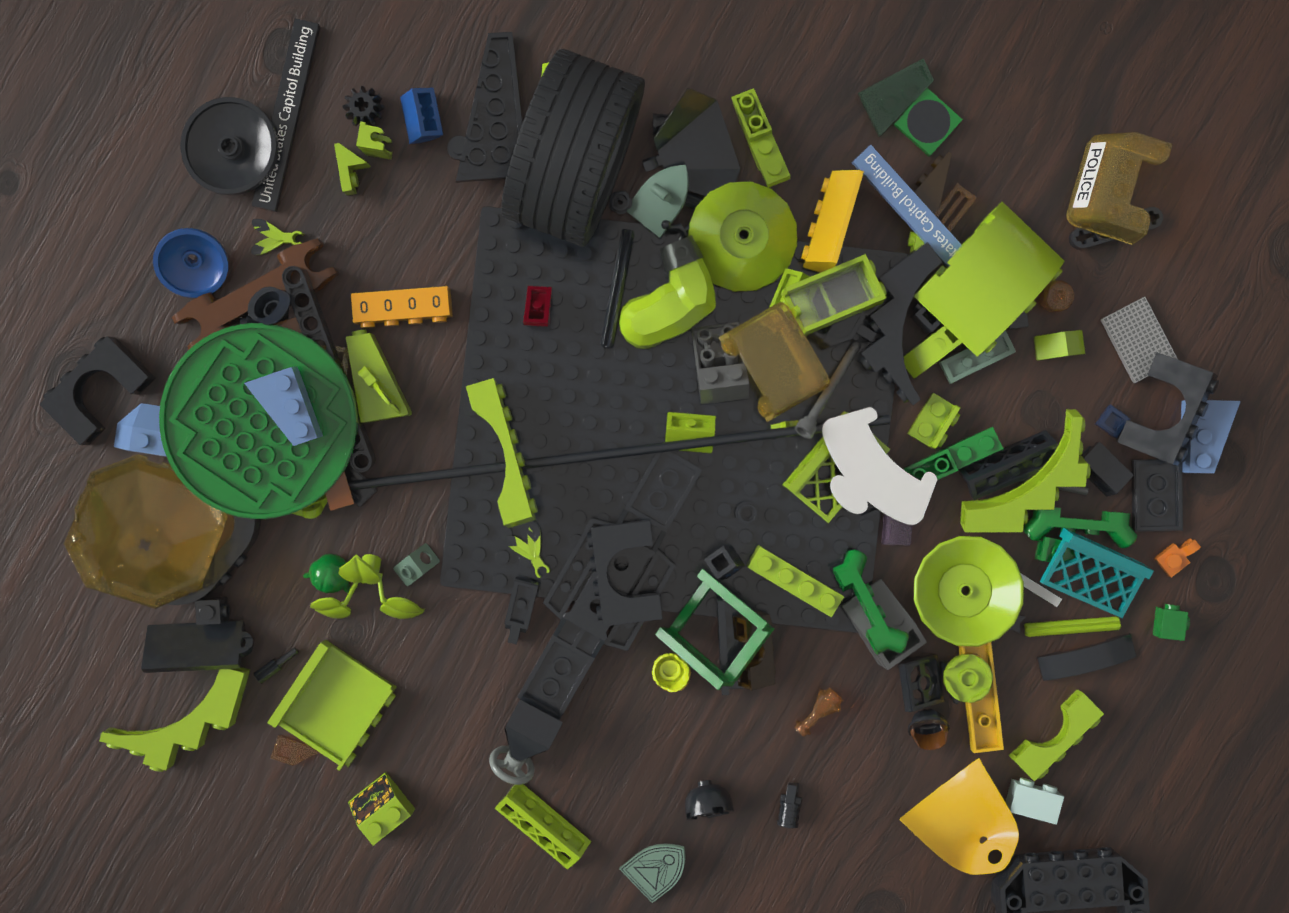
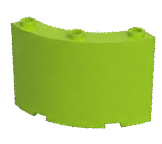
M1003 202L985 217L975 229V233L954 252L953 256L947 261L949 266L945 268L942 265L914 295L928 311L977 357L983 351L986 353L990 352L997 344L995 340L1023 311L1028 313L1036 305L1034 299L1050 281H1054L1063 272L1060 268L1065 262Z

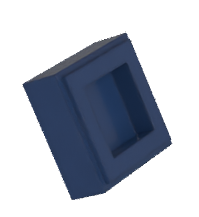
M1108 405L1095 425L1113 438H1117L1123 430L1126 421L1131 418L1114 406Z

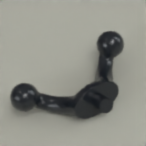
M664 220L661 223L663 229L679 231L678 240L688 237L686 232L690 228L689 225L683 228L681 223L671 225L668 220Z

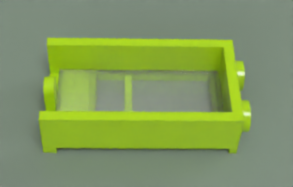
M866 254L785 287L782 295L802 338L872 307L879 306L886 299L885 286L882 282L878 281L875 275V265L872 260H868Z

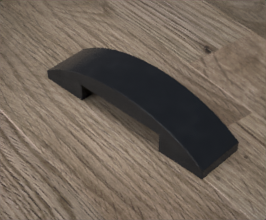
M1128 633L1108 638L1101 643L1066 652L1058 651L1039 656L1037 660L1042 680L1046 681L1114 666L1135 658L1136 653L1131 634Z

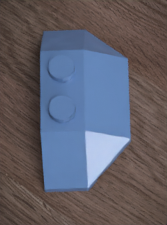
M141 403L119 421L116 428L114 447L128 451L166 456L159 428L160 406Z

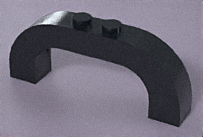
M233 515L234 530L231 537L191 582L176 580L160 567L153 569L137 588L151 599L167 605H184L207 597L220 585L224 586L232 578L230 573L233 569L241 567L247 560L246 554L252 548L259 535L261 519H250Z

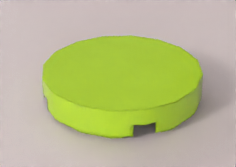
M961 654L954 657L947 664L943 676L946 690L955 699L967 703H974L983 699L989 693L993 681L990 666L982 658L973 654Z

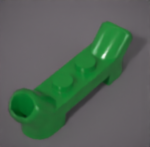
M1054 507V510H1033V517L1023 527V531L1033 541H1039L1055 527H1061L1060 532H1062L1063 528L1075 532V529H1085L1084 534L1099 535V531H1105L1119 548H1128L1137 540V534L1129 526L1130 513L1102 511L1101 520L1060 517L1061 508Z
M858 550L848 551L843 564L832 569L841 590L845 592L852 588L872 628L867 630L866 637L872 649L877 655L888 649L897 653L904 652L909 638L908 633L886 625L884 621L886 616L880 605L876 606L872 599L874 593L868 583L864 584L861 578L867 562L866 555Z

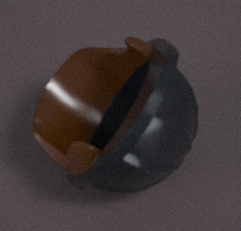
M924 709L915 713L908 725V733L913 737L919 748L936 750L943 747L947 742L950 725L941 713L933 709Z

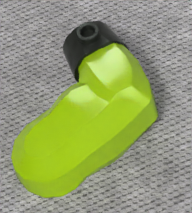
M693 236L683 238L660 248L665 272H669L668 283L658 287L650 294L630 299L622 306L618 319L620 332L625 340L634 347L650 349L664 341L682 335L716 308L715 291L711 276L702 260L704 256Z

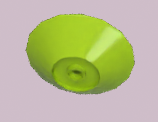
M730 182L710 191L696 206L689 224L688 237L693 236L704 256L702 260L710 273L712 283L734 292L756 291L775 282L783 274L785 268L790 266L797 248V223L788 204L772 189L754 182ZM746 231L748 238L741 239L739 233Z
M958 536L939 543L923 558L914 578V602L921 621L936 637L956 646L979 647L999 639L1015 624L1023 606L1024 581L1016 561L1002 546L983 537ZM964 586L969 588L967 595H963L961 592Z

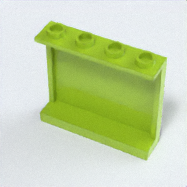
M324 640L318 645L267 723L274 728L281 726L338 764L337 770L340 771L345 765L349 767L356 757V754L353 753L358 745L362 747L370 735L366 732L371 725L376 727L383 716L380 714V711L384 705L389 707L396 697L393 694L396 686L329 641Z

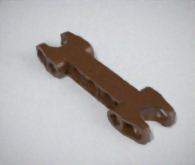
M316 238L285 249L277 255L281 266L217 301L212 292H209L188 302L171 317L174 323L178 325L193 319L200 323L201 333L197 339L189 343L188 349L210 334L230 327L240 321V317H246V314L249 315L248 304L252 296L260 289L270 286L286 292L282 281V273L289 266L304 268L309 274L315 293L322 290L339 273L334 267L320 272H313L309 265L310 258L324 246L321 240ZM295 270L291 274V281L297 284L301 276ZM302 294L299 299H304L308 296L306 294Z

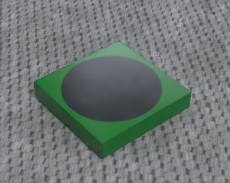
M926 88L896 121L894 126L930 157L963 119L932 91Z

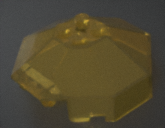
M136 454L90 473L83 494L80 495L75 507L74 521L65 539L64 546L85 587L156 609L202 589L228 517L226 513L211 507L196 497L177 477L170 464L164 462L158 464L149 461L146 456ZM141 540H144L146 543L151 542L148 551L138 548Z

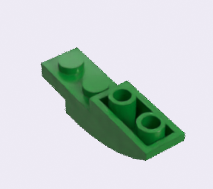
M992 426L905 467L904 471L920 481L926 472H932L938 480L958 471L960 468L1002 450L1003 446Z

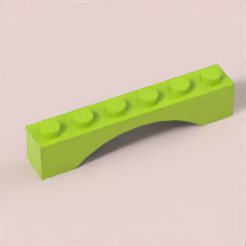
M492 378L466 386L472 410L492 426L504 450L506 462L505 480L497 501L504 526L511 528L536 520L534 513H537L538 509L534 498L530 499L528 490L531 489L528 475L524 476L522 471L525 462L522 453H517L515 444L519 443L515 429L511 430L509 421L512 420L509 407H505L502 398H505L506 394L502 383L498 384Z

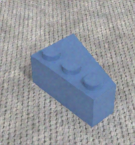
M1185 400L1181 404V419L1186 409ZM1207 400L1206 403L1209 404L1208 409L1203 417H1199L1196 424L1199 427L1197 434L1193 440H1189L1186 446L1188 454L1184 462H1182V472L1215 473L1240 401Z

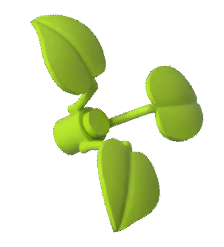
M356 554L349 562L340 567L339 575L345 580L353 582L344 601L340 602L335 598H321L310 605V608L327 617L336 619L348 617L351 609L346 605H348L358 583L361 582L367 584L378 583L380 601L383 603L380 606V610L388 616L408 619L416 617L425 611V608L422 609L414 602L405 598H385L382 584L383 574L379 573L381 558L372 554H366L362 558Z

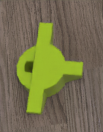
M326 495L313 504L292 514L308 519L317 518L328 502Z

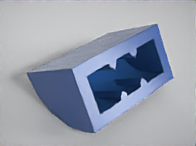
M412 88L400 97L409 144L427 142L443 135L434 88Z

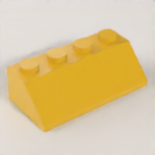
M832 171L829 178H824L821 192L825 193L823 201L818 200L814 211L818 218L816 223L811 222L807 235L812 237L810 245L804 246L801 259L805 260L803 268L821 273L836 266L864 171Z

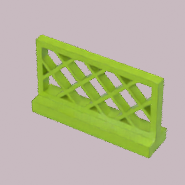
M874 435L881 448L887 454L890 448ZM822 437L783 483V486L829 523L843 506L837 502L833 494L827 496L819 495V483L831 482L832 478L835 477L834 465H836ZM830 465L831 478L818 480V470L820 467ZM806 484H815V497L806 498L800 491ZM832 499L833 508L826 515L820 510V500Z

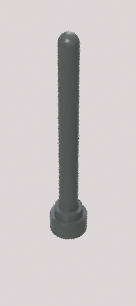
M854 341L809 415L800 419L795 426V430L799 435L809 439L813 437L817 430L816 420L861 348L859 341Z

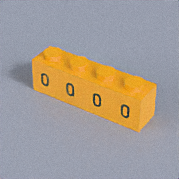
M448 286L351 294L353 323L360 324L361 328H373L375 323L383 322L384 326H398L399 321H408V324H422L423 319H432L433 323L447 322L448 317H453L451 289Z

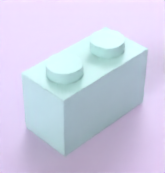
M1021 777L1019 781L1011 779L1006 804L1011 813L1057 825L1064 796L1057 791L1058 788L1049 784H1043V787L1034 785V781Z

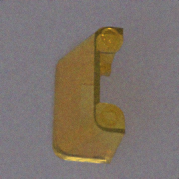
M779 302L719 337L722 349L727 354L732 356L740 355L763 397L758 401V411L765 417L767 422L828 388L830 384L826 371L791 310L785 303Z

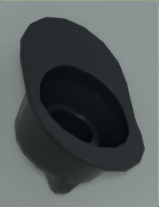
M269 286L260 289L252 296L248 304L249 316L264 325H272L288 320L291 302L290 295L275 287Z

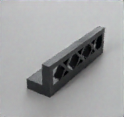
M1044 430L960 468L958 471L967 483L970 496L973 500H976L1036 474L1051 458L1058 447V443ZM1043 440L1046 441V442H1044V443H1042V444H1036V443H1038V442H1040V441H1043ZM1017 451H1023L1019 454H1013ZM1000 460V462L992 464V462ZM973 470H979V471H977V472H975V473H972V474H970V475L968 474L969 472H971V471H973Z
M733 593L741 599V593ZM716 594L720 669L725 673L743 648V642L734 639L733 616L741 613ZM737 679L732 687L723 686L721 693L722 695H729V689L745 688L738 686Z

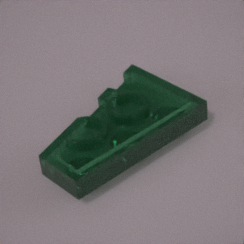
M924 58L858 93L878 136H881L934 81Z

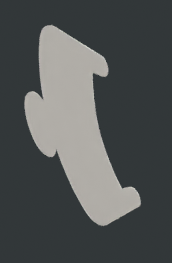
M868 407L828 419L822 428L823 438L832 459L843 474V476L837 475L833 477L830 483L831 492L839 504L852 513L860 514L867 510L868 501L878 510L895 520L909 525L919 523L924 517L937 482L935 474L926 472L920 481L890 459L869 428L868 424L877 419V412L873 408Z

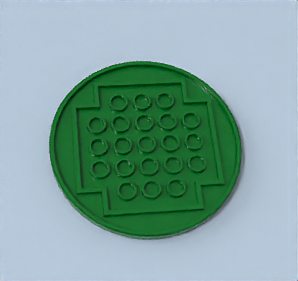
M248 323L227 327L214 332L200 340L182 356L171 372L163 391L159 412V428L164 452L172 469L181 482L196 497L211 507L230 515L250 519H268L289 515L304 509L324 496L336 484L348 466L353 454L358 430V415L353 390L345 373L336 360L321 345L306 335L290 328L273 324ZM290 367H298L323 436L293 446L244 383Z

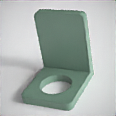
M425 543L393 569L404 584L409 586L437 565L440 560L428 544ZM420 553L428 554L430 564H425L421 561Z

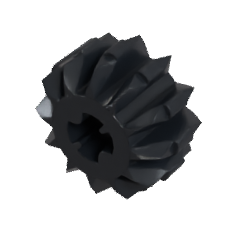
M364 86L360 87L359 93L354 88L351 89L353 96L346 95L345 99L349 103L343 105V109L348 111L345 117L348 120L352 119L354 126L359 125L360 121L366 122L367 125L369 121L373 126H376L374 118L382 119L383 116L378 111L385 109V106L380 103L382 100L380 94L375 95L373 88L367 91ZM363 103L368 105V108L364 107L365 111L359 109L360 106L363 107Z

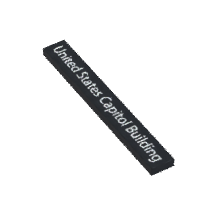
M295 18L271 120L278 136V158L270 176L255 189L252 201L253 207L274 212L278 210L320 30V25L317 23Z

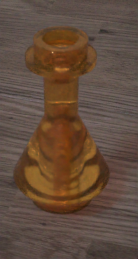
M830 687L826 691L820 689L812 713L803 722L797 720L795 729L803 737L807 734L811 735L809 729L819 718L841 711L840 704L843 702L842 698Z

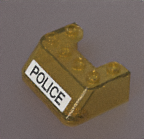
M1137 132L1098 134L1092 137L1086 145L1066 216L1069 223L1075 227L1131 245L1146 236L1150 225V216L1146 210L1130 205L1142 161L1154 165L1164 163L1170 155L1172 144Z

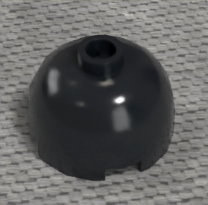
M711 780L698 782V787L692 789L686 796L685 813L687 820H697V816L700 815L701 817L713 818L734 812L729 792L721 785L712 784Z

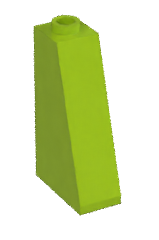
M366 330L353 331V336L346 337L360 423L412 415L411 409L374 334L367 333ZM365 366L374 374L380 382L378 385L400 410L399 414L381 398L374 388L372 389L357 373Z

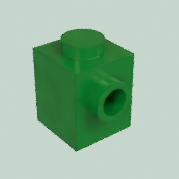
M1165 603L1164 608L1156 607L1153 635L1163 639L1185 641L1186 630L1190 626L1188 612L1180 610V605Z

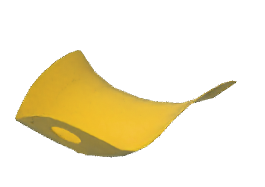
M980 758L937 788L899 819L945 862L962 872L972 875L990 874L1004 870L1009 864L1019 840L1016 821ZM983 836L987 837V840L981 844L980 838ZM993 850H999L1002 853V859L997 864H991L988 861V855Z

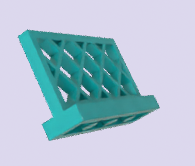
M1063 528L1059 535L1062 541L1040 582L1123 618L1144 578L1150 579L1154 570L1140 561ZM1067 547L1073 549L1075 558L1064 562L1062 556ZM1093 558L1095 567L1084 571L1082 561ZM1077 563L1080 573L1068 577L1066 567ZM1113 567L1115 576L1104 579L1102 570ZM1062 570L1064 579L1057 582L1050 581L1054 572ZM1097 572L1099 582L1088 586L1086 576ZM1130 575L1134 576L1135 579L1132 585L1124 588L1122 579ZM1081 578L1084 588L1073 591L1070 582ZM1117 581L1119 590L1108 594L1106 585ZM1101 587L1104 596L1095 600L1092 599L1090 591ZM1121 596L1122 603L1118 610L1112 608L1110 600Z

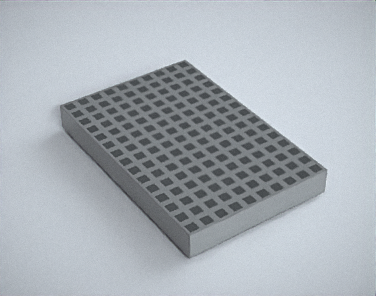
M1142 297L1100 319L1133 383L1148 377L1147 373L1157 352L1177 359L1146 297Z

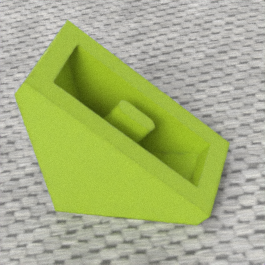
M1082 330L1033 337L1036 360L1085 354Z

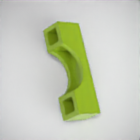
M760 545L756 547L746 564L749 569L831 618L844 598L837 591L807 575Z
M1076 690L1060 705L1063 713V725L1056 737L1043 743H1036L1025 739L1009 755L1032 780L1035 781L1043 778L1048 773V768L1054 762H1059L1065 757V751L1072 745H1077L1089 728L1093 729L1100 723V718L1104 713L1083 692Z

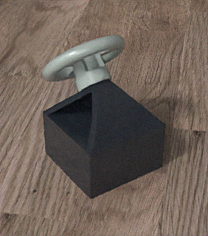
M519 700L504 728L508 746L497 747L490 754L489 763L492 771L501 780L510 784L521 785L529 782L535 772V767L530 757L549 750L563 722ZM507 753L504 760L497 759L498 755ZM524 762L528 769L527 774L521 770ZM500 768H506L507 770L513 772L517 777H513L504 773Z

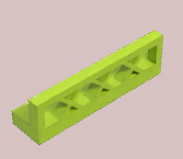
M514 784L508 794L495 807L499 813L567 870L582 857L591 843L586 836L524 784ZM505 804L509 805L514 811L508 809ZM525 821L529 822L533 827L526 824ZM543 837H547L551 842H548ZM561 852H565L571 859H568Z

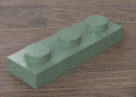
M1006 330L995 340L997 344L988 353L983 351L977 357L967 348L939 362L949 384L1015 353L1016 350Z

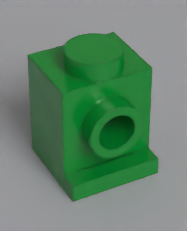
M1044 536L1038 541L1034 559L1050 562L1062 540ZM1067 547L1062 556L1064 562L1075 557L1073 549Z

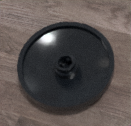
M222 97L206 102L192 113L182 131L180 149L185 168L198 184L221 195H241L256 189L270 176L277 162L279 143L273 123L261 109L244 99Z

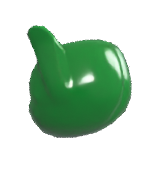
M337 554L321 556L310 565L309 572L303 575L304 578H310L312 585L324 593H336L344 590L348 594L351 589L349 586L350 581L345 580L339 575L340 567L347 562Z

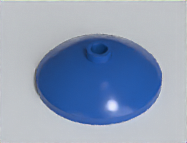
M182 228L168 233L159 241L153 255L154 270L160 282L173 293L184 297L197 298L203 294L215 292L224 283L228 273V257L221 243L209 233L198 229ZM189 255H196L197 259L192 260Z

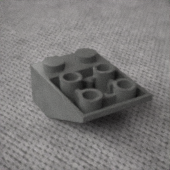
M739 322L691 328L701 404L749 399V381Z
M878 579L870 585L874 593L872 599L876 606L880 605L886 616L884 621L887 626L908 633L909 638L904 652L897 653L888 649L877 655L866 637L867 630L872 628L856 596L844 603L842 608L877 664L889 670L927 642L915 622L882 579Z

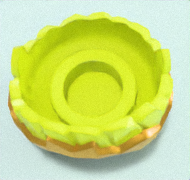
M666 653L655 660L652 675L656 684L661 686L660 688L668 692L682 691L689 684L691 669L689 664L676 653Z

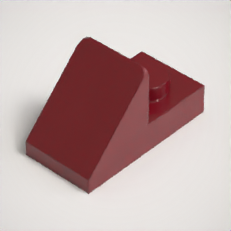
M528 286L523 325H550L552 287Z

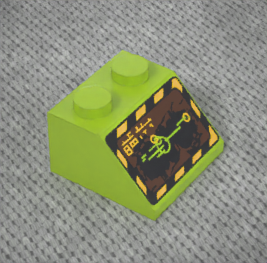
M387 772L348 801L358 828L373 846L408 819L415 810L414 806Z

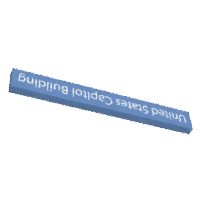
M869 145L851 163L858 170L864 171L863 176L918 237L924 243H929L942 263L948 267L947 261L961 244L874 147Z

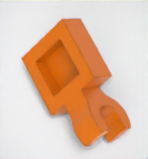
M1190 538L1179 548L1176 544L1172 543L1154 559L1165 573L1172 578L1191 563L1186 557L1195 553L1201 546L1195 539L1192 540Z

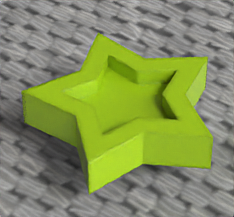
M784 421L773 424L771 429L796 426L799 421Z

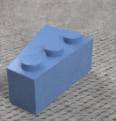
M290 367L244 383L293 446L323 436L298 367Z

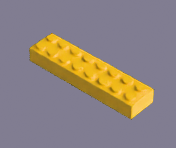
M989 642L979 647L959 646V655L973 654L982 658L990 666L993 674L989 693L983 699L974 703L965 702L971 751L973 753L1004 750L992 644Z

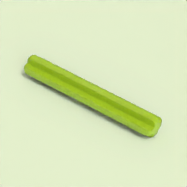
M1118 617L1024 624V633L1028 637L1113 631L1119 630L1121 624Z

